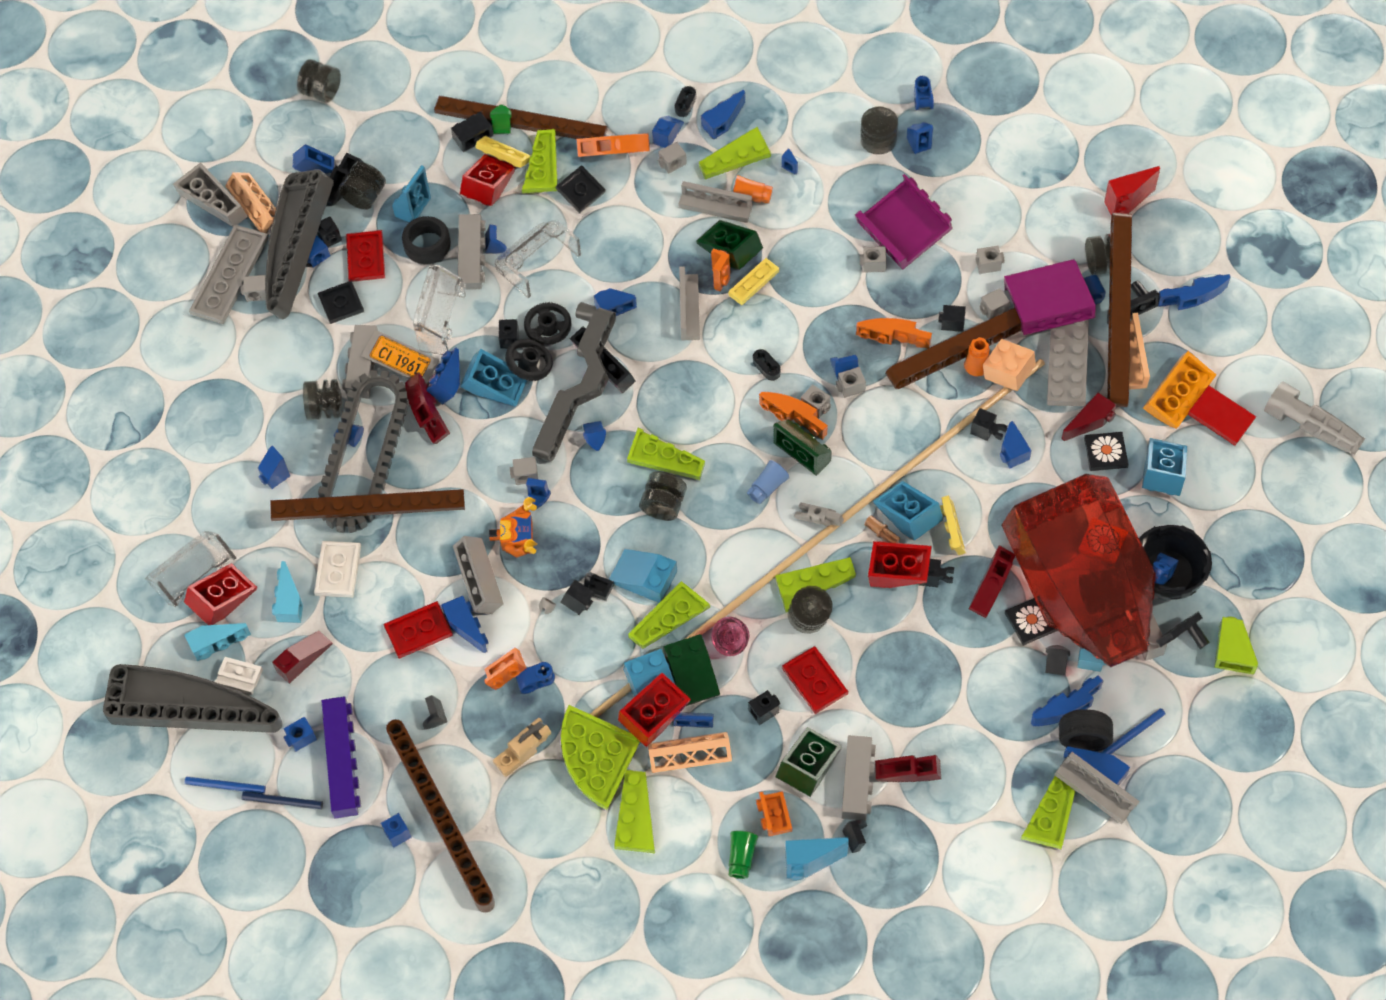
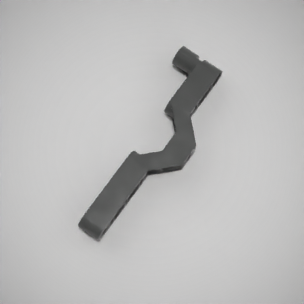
M583 302L578 304L576 318L588 321L589 323L579 343L577 355L585 358L588 368L580 384L565 391H558L533 446V456L550 462L553 461L577 407L602 395L609 377L600 355L615 324V312L603 308L596 309L595 306Z

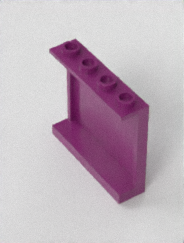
M905 174L902 175L904 181L864 214L861 211L855 214L857 223L880 247L886 248V253L902 270L953 229L951 217L946 212L943 214L936 201L932 202L924 189L920 190L917 187L916 181L912 177L908 178Z
M1075 259L1004 276L1005 291L1008 290L1021 320L1023 335L1095 318L1096 305Z

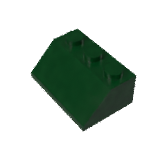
M787 419L778 421L773 425V443L817 476L831 462L832 452L830 448L825 444L819 443L812 434L802 430L799 424Z

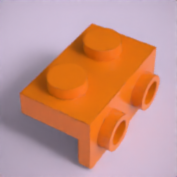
M713 249L711 257L714 289L721 291L730 279L729 254L725 251Z
M513 648L484 670L487 678L484 680L485 684L497 690L527 669L520 650Z
M783 791L767 795L759 792V799L756 800L758 812L762 811L764 818H761L763 831L767 830L768 837L792 832V825Z

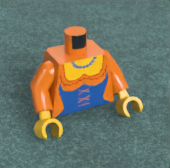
M527 497L522 506L500 519V529L489 530V540L500 541L502 550L516 558L536 553V549L533 547L537 543L533 541V521L529 510L535 511L537 506L532 504L535 502V499Z

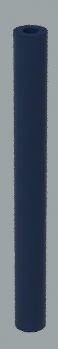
M249 792L242 793V800L322 809L323 801Z

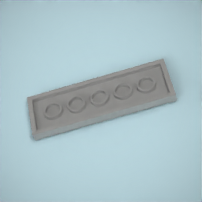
M234 225L189 310L191 315L221 324L225 323L241 292L243 277L250 275L269 238L268 234Z
M1089 320L1051 329L1047 405L1086 406Z

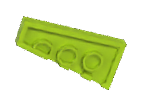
M757 126L699 161V168L706 180L771 157V152Z
M555 129L537 130L528 171H526L525 182L522 186V193L557 191L555 189L558 185Z
M639 427L627 457V463L696 480L701 479L705 466V460L685 450L681 451L675 448V445L669 442L665 443L659 440V437L653 434L649 435Z
M851 557L775 575L785 612L792 610L793 607L799 604L806 603L807 600L816 595L824 594V591L830 588H835L856 577Z
M681 581L628 634V637L644 649L709 609L710 604Z
M626 770L614 849L655 854L646 772Z
M1054 776L1021 839L1062 849L1075 790Z

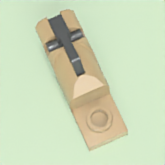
M537 718L507 743L508 748L493 759V763L505 777L537 753L536 748L551 735L549 727L542 723L541 718Z

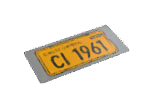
M377 330L373 332L361 356L409 379L420 372L426 384L439 362L438 359Z

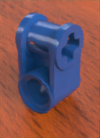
M919 76L915 80V110H919V108L934 109L931 81L926 76Z
M541 662L522 671L516 676L520 692L528 694L551 685L555 680V674L549 663Z

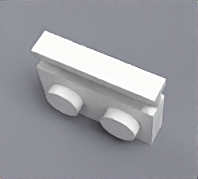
M224 657L218 677L214 682L253 695V690L259 681L263 669L261 666Z

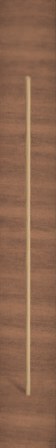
M1042 359L1036 362V366L1028 377L1045 365ZM1002 388L842 514L843 523L968 426L975 418L979 408L987 411L1011 392L1012 389ZM827 526L686 638L699 634L703 635L773 580L775 575L783 572L840 526ZM629 683L590 714L598 718L632 691Z

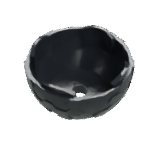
M1183 525L1154 526L1139 537L1132 556L1133 571L1137 580L1150 594L1166 600L1183 599L1196 593L1205 580L1208 579L1212 569L1211 551H1209L1205 542L1194 530ZM1160 553L1178 560L1173 576L1165 584L1154 583L1148 578L1153 563L1156 562L1157 556Z

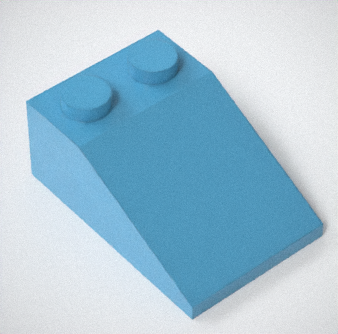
M420 166L409 183L403 187L398 199L394 200L392 208L395 217L411 222L419 217L431 199L424 166Z
M480 349L472 357L460 387L477 396L517 406L527 380H523V378L513 374L505 361Z
M1150 438L1142 488L1180 496L1186 478L1187 446Z
M904 481L899 482L873 501L880 511L904 535L914 541L943 521L939 502Z
M624 549L609 580L614 581L616 586L660 603L677 574V561L660 554Z
M662 649L624 663L623 671L634 697L661 673L674 683Z
M848 837L785 841L787 878L802 880L846 857L848 854Z

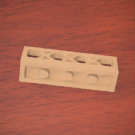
M233 172L226 184V188L242 206L260 232L267 233L273 224L274 218L272 216H275L276 207L250 173Z
M1132 313L1130 321L1129 390L1147 388L1150 379L1138 313Z
M727 732L655 742L648 745L652 773L732 761ZM726 746L727 756L718 757L713 754L718 747ZM698 750L708 753L702 760L693 757ZM678 753H683L687 756V759L682 763L673 760ZM663 756L667 759L664 765L655 767L654 757Z

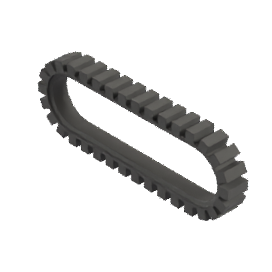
M377 370L370 371L371 378H368L364 373L359 376L360 382L355 380L351 385L352 391H348V401H345L341 422H339L337 428L338 433L336 432L334 438L335 443L331 447L332 454H329L328 457L329 465L326 464L325 476L323 475L321 481L322 486L318 490L319 497H332L361 398L364 392L375 386H384L390 389L396 397L368 495L382 494L408 405L406 388L403 382H399V377L393 374L390 377L388 371L382 370L381 375L378 376ZM375 515L322 519L323 521L326 520L327 526L331 529L336 526L338 532L344 533L346 526H348L349 533L356 532L355 525H358L362 530L367 527V521H373Z

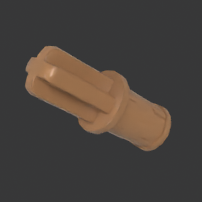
M872 515L866 519L864 525L874 531L878 538L882 537L889 543H898L900 541V537L889 530L888 525L882 524Z

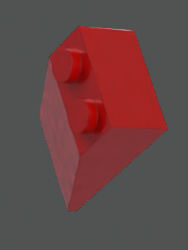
M484 154L462 176L459 194L466 196L468 199L479 201L484 205L492 206L500 198L516 167L511 163Z
M1156 166L1108 180L1104 202L1110 214H1129L1155 191L1160 167Z
M873 541L868 572L870 587L894 588L927 583L932 546Z
M230 563L188 586L184 603L207 625H214L226 618L257 590V586Z
M661 673L619 711L618 721L647 747L669 726L691 699L668 677Z

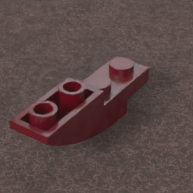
M418 372L405 382L408 402L420 428L426 430L433 444H438L450 432L435 407V404H437L435 398L426 391L428 386L421 373Z
M1000 545L997 547L972 599L969 610L984 618L988 616L1011 570L1016 556L1015 553Z

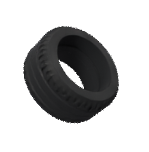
M422 216L413 219L405 226L402 233V243L406 255L418 264L428 265L439 262L449 252L451 245L449 231L444 222L438 218ZM424 233H433L440 237L439 241L430 247L422 248L412 244L416 237Z
M1083 709L1071 711L1061 717L1059 721L1060 743L1065 748L1074 747L1095 752L1104 750L1113 742L1112 719L1107 714L1097 710Z

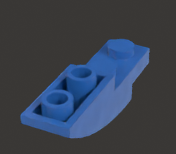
M1219 274L1207 278L1199 277L1193 280L1192 286L1163 289L1159 291L1158 307L1176 304L1178 310H1183L1206 303L1221 294L1228 287L1230 274Z
M1097 675L1093 679H1087L1081 689L1078 691L1076 689L1073 690L1068 696L1063 692L1059 696L1054 695L1048 700L1046 706L1043 708L1038 707L1032 713L1031 725L1034 727L1059 723L1061 717L1071 711L1090 708L1094 700L1092 695L1102 688V678Z

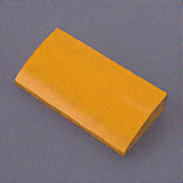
M1187 351L1180 357L1144 405L1143 409L1161 422L1177 429L1188 415L1189 410L1216 377V374L1192 353Z

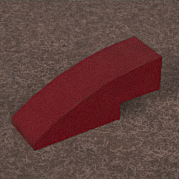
M915 755L876 760V780L883 782L941 780L940 759L937 755L917 758Z

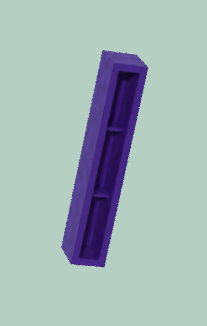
M345 696L323 699L321 702L331 813L334 819L359 815L358 808H361L360 795L357 796L356 789H359L360 786L358 776L355 777L354 771L358 770L357 759L353 758V752L356 751L355 740L351 739V733H354L353 721H350L349 715L353 714L352 705L347 702Z

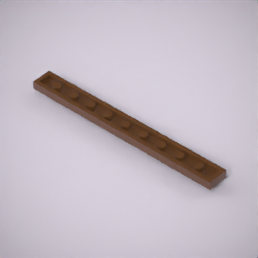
M439 95L434 111L436 114L468 119L470 116L481 112L488 122L492 124L490 113L497 106ZM509 108L511 111L510 121L512 128L537 132V130L555 129L556 136L572 139L605 137L607 133V126Z
M464 489L270 500L271 521L465 510Z

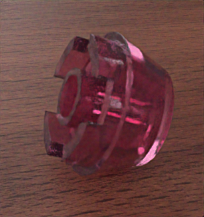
M724 617L714 625L711 638L714 647L719 653L725 656H736L747 647L750 634L746 624L740 619Z

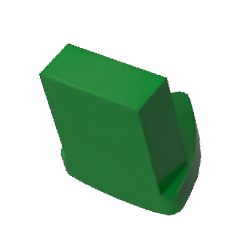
M501 104L490 113L493 134H511V111L508 107Z

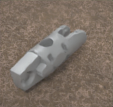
M802 502L799 504V508L808 513L797 511L794 515L796 519L825 526H841L844 521L842 515L836 513L835 510Z

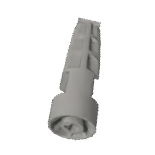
M1284 381L1278 385L1265 406L1264 411L1280 421H1283L1288 416L1300 423L1299 428L1338 449L1350 454H1356L1365 440L1364 437L1321 407L1314 404L1311 407L1299 400L1300 391Z

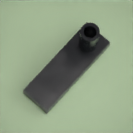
M1138 280L1131 284V289L1138 297L1131 300L1130 319L1132 313L1140 315L1158 307L1159 293L1156 289L1148 292ZM1109 310L1107 311V324H1108V325H1109Z
M1199 611L1156 640L1158 645L1162 647L1187 630L1199 649L1210 643L1197 624L1203 618Z

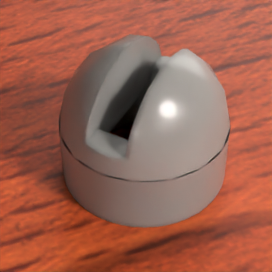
M542 597L539 603L541 612L543 609H546L544 614L551 613L556 606L554 602Z

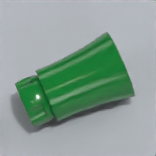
M746 831L730 832V857L728 864V875L736 879L748 878L758 835Z

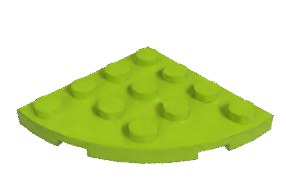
M568 705L561 729V750L565 766L580 791L595 804L608 810L640 741L632 733Z

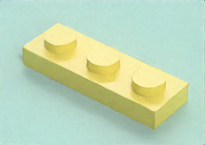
M487 136L476 142L475 148L485 154L493 155L499 160L509 162L515 167L521 168L530 160V155Z
M765 258L730 289L728 295L742 306L779 273V267Z
M949 495L941 497L943 505H940L943 516H946L947 522H944L947 533H950L951 539H948L951 550H955L958 555L965 554L966 551L954 503Z

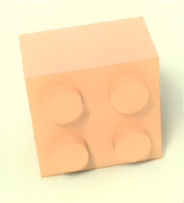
M1001 339L983 364L984 378L1018 391L1036 366L1035 351Z

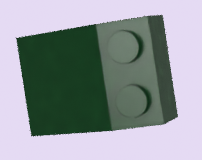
M719 220L696 240V243L710 254L713 249L725 251L729 254L730 267L738 270L743 268L763 249L757 231L723 220Z
M701 634L663 647V654L675 685L691 699L686 706L720 695L711 660Z
M806 727L782 759L775 777L811 797L842 746Z

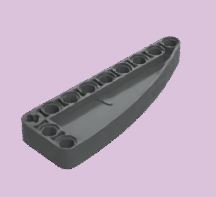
M319 169L291 173L286 177L273 220L266 264V308L282 320L287 318L291 312L333 186V180Z
M127 664L115 665L110 671L103 713L113 725L268 733L277 732L282 727V720L278 712L272 707L238 690L208 679L167 669ZM121 692L119 696L114 697L116 693ZM137 711L136 715L130 716L133 712ZM157 712L154 717H150L152 713ZM177 713L175 717L169 718L172 714ZM196 714L195 718L189 719L191 715ZM216 715L213 720H209L211 716ZM236 716L234 720L228 721L230 717ZM256 717L254 721L248 722L250 718ZM271 718H276L274 722L268 723Z

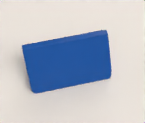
M680 712L673 720V726L712 728L714 714Z

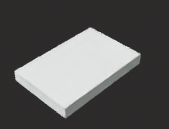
M322 541L314 590L315 596L354 598L361 543Z

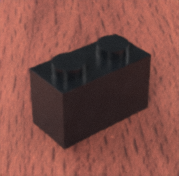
M481 112L451 127L452 138L463 152L476 146V142L484 136L493 137L492 125Z

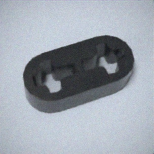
M685 86L680 91L675 102V114L677 116L686 117L690 114L696 101V89L694 87Z
M758 349L753 353V364L766 379L771 381L777 380L781 375V367L776 360L763 349ZM769 368H770L772 371L776 370V373H773V372H770V373H769Z

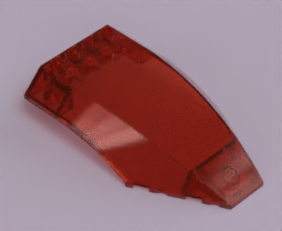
M1084 474L1014 505L1001 526L1046 625L1055 628L1061 635L1070 638L1073 643L1082 649L1085 648L1109 667L1148 652L1156 574L1109 478Z

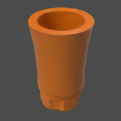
M737 175L733 192L752 196V201L769 204L773 187Z
M980 337L973 339L969 346L968 355L964 361V368L972 376L984 375L983 364L989 357V344L986 342V339Z

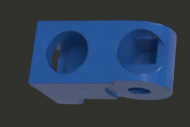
M1162 553L1158 554L1148 577L1149 580L1157 584H1165L1173 576L1178 560Z

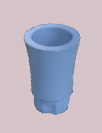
M769 460L762 473L747 491V494L754 502L761 504L782 483L789 479V474L781 465Z

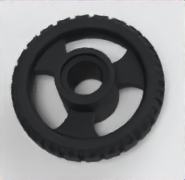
M553 302L537 304L528 311L524 319V329L527 336L543 345H553L564 340L569 334L572 325L569 312L563 306ZM550 310L560 313L565 320L557 321L555 314ZM539 314V326L531 329L530 323L532 318ZM557 330L560 331V333H558L557 335L552 336L557 332Z
M519 339L510 344L506 351L505 361L513 374L523 378V380H541L552 369L553 360L551 353L543 344L541 345V343L535 340ZM526 347L522 353L516 351L518 348ZM540 357H543L546 363L542 371L537 368Z

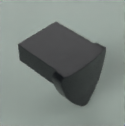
M589 572L585 576L584 586L595 592L593 594L594 597L606 601L614 586V581Z
M1060 645L1047 647L1045 673L1065 675L1067 658L1070 656L1071 651Z
M433 695L425 698L430 716L423 722L424 729L435 728L447 723L441 700Z
M863 819L848 822L842 830L845 838L848 837V845L852 853L859 852L866 844L861 829L867 827V823Z

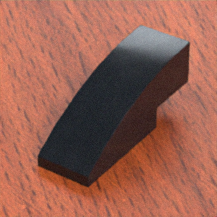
M346 152L339 167H334L330 178L333 180V186L328 202L336 204L353 185L365 165L360 158Z

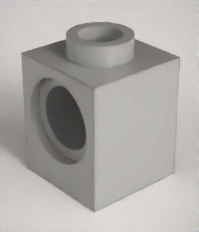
M675 142L659 151L658 163L669 174L687 164L686 153Z
M999 246L977 249L976 263L979 274L1001 271L1002 263H1004V254L1000 252Z
M863 247V254H860V265H863L864 272H886L885 247Z
M266 275L243 277L241 294L245 295L247 302L266 300Z
M999 288L981 297L980 311L990 320L1008 311L1010 301L1002 289Z
M860 367L838 373L836 386L838 391L842 392L844 398L865 392L866 381Z
M813 384L801 397V401L818 410L817 418H820L823 413L826 414L831 408V396Z
M535 457L513 459L510 475L511 478H515L516 485L526 484L528 478L538 479Z

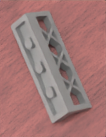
M685 181L682 182V195L678 203L679 208L748 223L752 211V196Z
M685 266L679 267L681 340H700L698 274L685 275Z
M1073 752L1064 759L1054 774L1120 824L1125 821L1129 813L1140 802Z

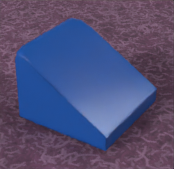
M788 148L782 155L781 167L797 175L798 162Z

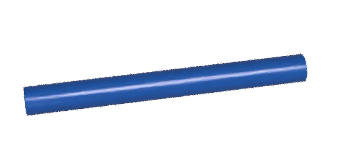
M1160 708L1100 753L1111 755L1166 715L1165 711Z
M187 776L185 778V785L265 794L266 786Z

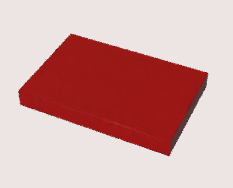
M382 230L346 234L349 281L356 282L385 278Z
M1208 385L1188 412L1189 416L1234 446H1236L1257 417L1210 385Z
M438 601L383 624L399 659L453 636Z
M816 646L782 665L783 671L815 714L848 695V690Z

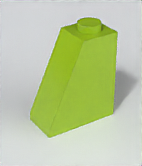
M1232 616L1222 617L1219 625L1214 668L1254 675L1258 667V661L1243 620Z

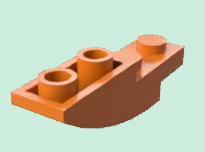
M649 134L577 139L578 157L650 151Z
M876 318L860 321L856 326V335L864 339L876 340L882 344L891 345L893 339L901 343H910L919 348L929 349L931 345L932 333L916 329V322L897 318Z
M761 392L759 394V404L766 411H771L780 421L787 419L792 421L794 419L797 424L807 428L813 436H818L822 440L826 437L828 425L817 418L818 410L784 394Z

